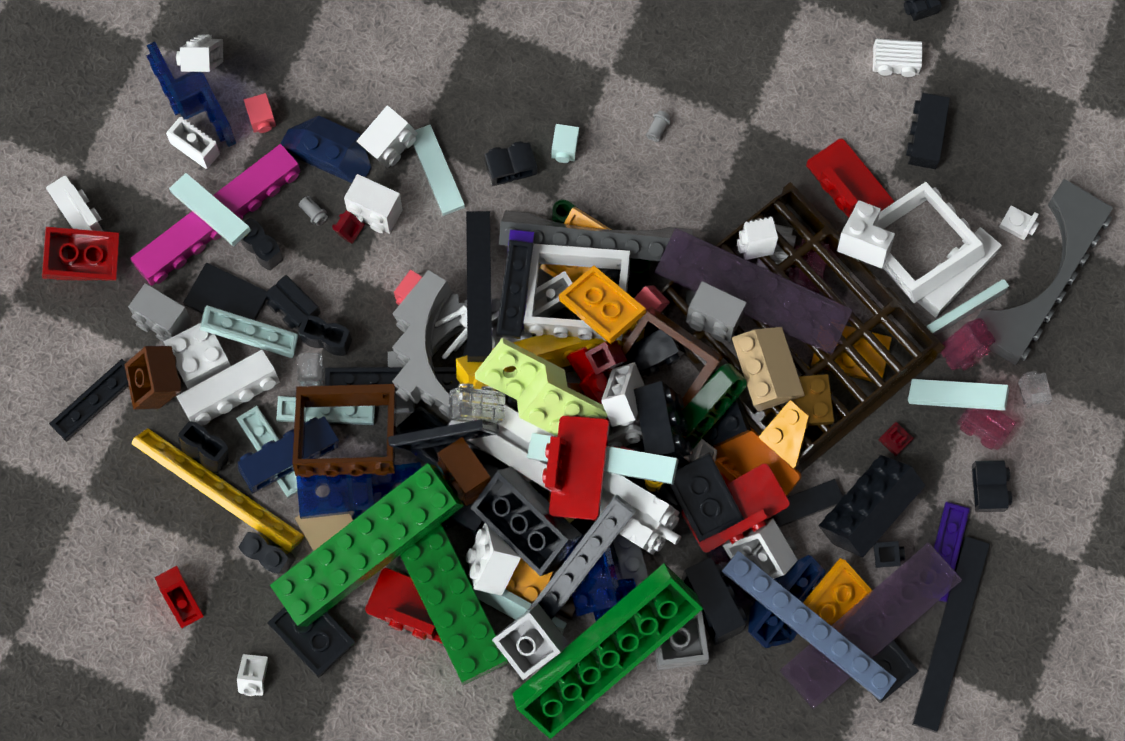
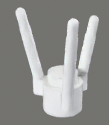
M465 305L435 323V327H438L461 315L462 318L459 321L465 327L463 332L442 355L443 359H446L453 351L456 352L467 339V307Z

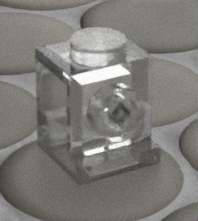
M1031 371L1023 374L1018 384L1024 410L1048 406L1052 401L1046 373L1038 374L1037 371ZM1030 388L1036 389L1037 393L1031 394Z

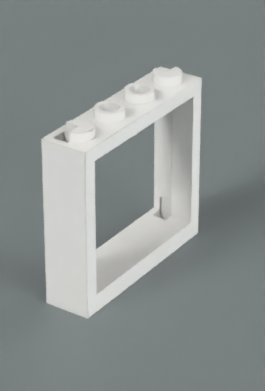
M924 182L882 210L879 214L877 227L886 228L927 200L969 246L916 281L894 256L889 253L882 268L913 303L985 256L983 248L985 243L981 236L974 234L970 230L968 222L964 218L960 219L956 215L954 207L949 202L945 203L940 192L935 187L931 188L927 182Z
M534 244L524 316L525 333H535L536 336H542L543 334L554 335L558 338L573 336L582 340L599 338L606 341L583 320L533 317L539 264L592 267L594 265L597 268L621 270L619 287L627 292L630 251ZM623 334L617 340H622Z

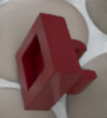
M346 210L343 214L339 215V221L336 225L333 224L332 228L345 241L352 244L365 224L360 222L353 213Z
M895 422L878 440L891 453L897 456L914 438Z

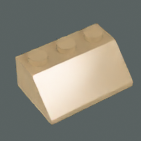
M782 327L754 329L732 337L744 377L747 380V387L753 405L758 412L805 396Z

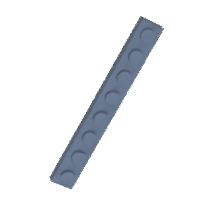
M737 551L722 570L725 575L879 700L885 696L897 680L741 552Z

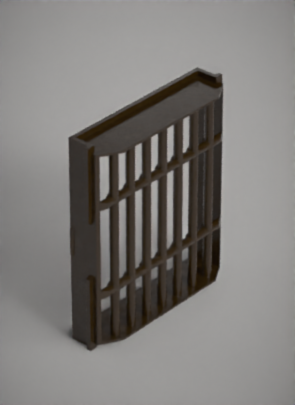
M790 182L783 187L782 194L775 197L750 217L747 222H754L755 219L759 221L760 218L762 220L764 218L768 219L776 212H779L806 241L801 247L795 250L776 230L778 236L776 244L788 257L780 264H777L769 255L758 257L770 270L769 273L759 279L732 250L737 245V239H740L739 231L743 230L744 222L668 283L660 292L667 300L671 299L687 317L689 305L677 292L687 284L697 292L701 283L696 277L704 270H707L728 294L746 302L744 311L760 329L772 328L749 302L755 295L761 294L820 359L809 368L789 346L795 367L802 374L801 376L817 375L825 368H828L860 402L858 406L849 412L830 391L832 408L842 419L833 427L829 424L817 425L824 434L815 442H812L805 434L803 446L806 450L799 456V463L795 468L802 473L933 363L945 347L889 287H885L860 260L837 251L841 235ZM787 203L816 233L814 236L785 206ZM823 241L884 306L882 309L820 242ZM814 250L874 316L863 323L802 257L809 251ZM723 255L751 283L752 286L743 294L714 264ZM792 265H797L856 330L845 338L785 273ZM775 279H778L838 345L827 353L766 286ZM890 314L918 342V344L924 349V351L921 352L917 348V346L903 333V331L890 319ZM879 323H882L914 358L904 367L870 331ZM739 325L734 333L735 336L745 333ZM704 330L696 331L692 334L699 340L706 338L729 364H732L744 377L739 360L723 342L714 339L710 333ZM861 338H864L896 372L886 382L852 346ZM683 345L686 351L684 355L701 372L707 362ZM843 353H846L878 389L867 397L834 360ZM741 400L749 426L759 435L766 429L761 421L771 413L777 416L782 410L781 404L753 414Z

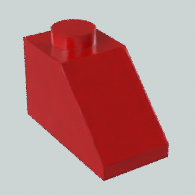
M178 566L155 577L159 590L181 629L204 617Z

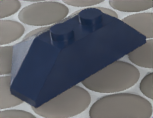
M316 116L288 129L280 143L291 156L350 183L354 181L357 174L366 178L371 170L366 150L357 142L361 135L321 116Z
M807 555L799 559L784 576L774 578V580L803 603L824 578L826 571L811 555ZM756 600L750 607L748 632L764 648L790 643L798 634L759 601Z

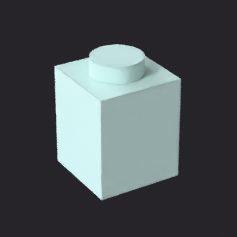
M556 124L552 144V158L561 163L575 161L579 127Z

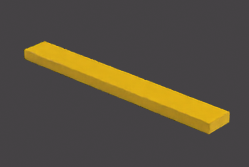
M147 428L134 437L132 445L286 551L290 552L303 540L304 535L213 472L207 470Z

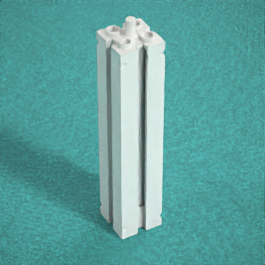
M483 391L467 394L463 401L465 403L463 406L466 412L461 420L453 417L449 425L480 419L498 424L499 433L497 435L468 441L546 488L542 475L544 468H547V462L527 458L532 433L557 436L519 418L518 412ZM604 472L599 516L611 500L618 495L637 510L621 530L620 535L652 555L662 549L666 539L675 545L680 541L681 536L672 531L678 523L679 517L677 516L680 512L622 475Z

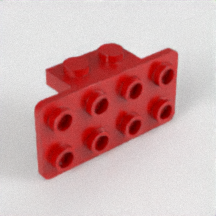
M838 139L807 161V168L820 182L823 190L833 198L837 207L848 218L852 214L858 200L880 208V212L895 202L844 139Z
M562 416L560 418L558 437L551 436L550 443L546 445L545 455L548 458L547 468H544L542 475L545 487L551 490L549 514L551 516L586 520L598 519L609 434L608 420Z
M761 464L727 484L744 517L743 521L699 542L682 510V515L703 552H710L729 540L731 544L745 537L743 532L752 528L753 532L767 525L766 519L789 507L790 502L768 464Z
M383 568L365 607L366 613L388 622V626L399 631L406 629L411 631V635L418 639L426 640L428 638L442 644L411 578L391 569Z

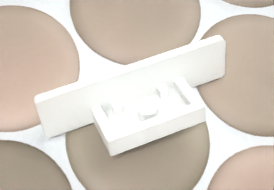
M67 176L61 177L46 187L73 229L103 231L98 221L102 220L95 208L89 209L86 205L89 202L87 196L82 189L77 191Z

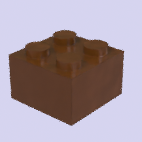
M145 346L124 364L133 410L159 409L181 392V380L177 374V361L173 354L172 346Z
M461 437L437 453L439 462L436 464L446 481H450L453 491L461 501L463 500L466 506L477 500L491 481V477L464 438Z

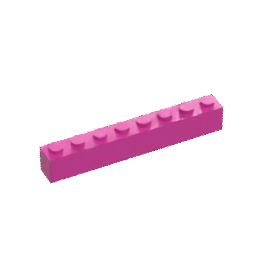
M279 144L213 196L242 220L246 213L257 210L261 206L262 201L268 196L270 198L274 197L285 183L295 181L299 176L298 173H300L299 165L288 151ZM192 211L130 259L137 270L152 286L155 283H162L168 277L169 272L183 267L187 262L186 259L193 254L201 253L208 242L212 239L217 240L222 236Z

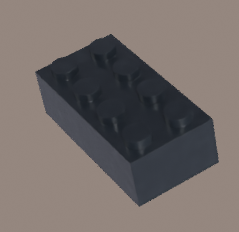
M880 455L818 526L833 545L863 558L926 485L912 466Z
M513 467L497 471L471 506V509L539 576L555 571L582 536L564 517L551 516L549 514L550 503Z

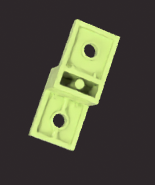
M504 338L500 340L475 372L476 380L517 400L519 418L557 437L559 420L562 416L578 415L580 417L601 419L608 417L602 404L567 387L564 369ZM509 366L516 367L513 372H505L503 370Z

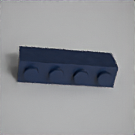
M325 416L319 419L315 417L306 422L304 459H318L338 448L339 439ZM294 429L286 432L283 435L284 438L276 442L271 440L265 443L262 449L256 453L249 452L240 458L238 470L252 494L294 472L292 464Z

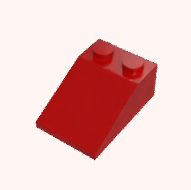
M46 227L42 278L116 281L119 233Z

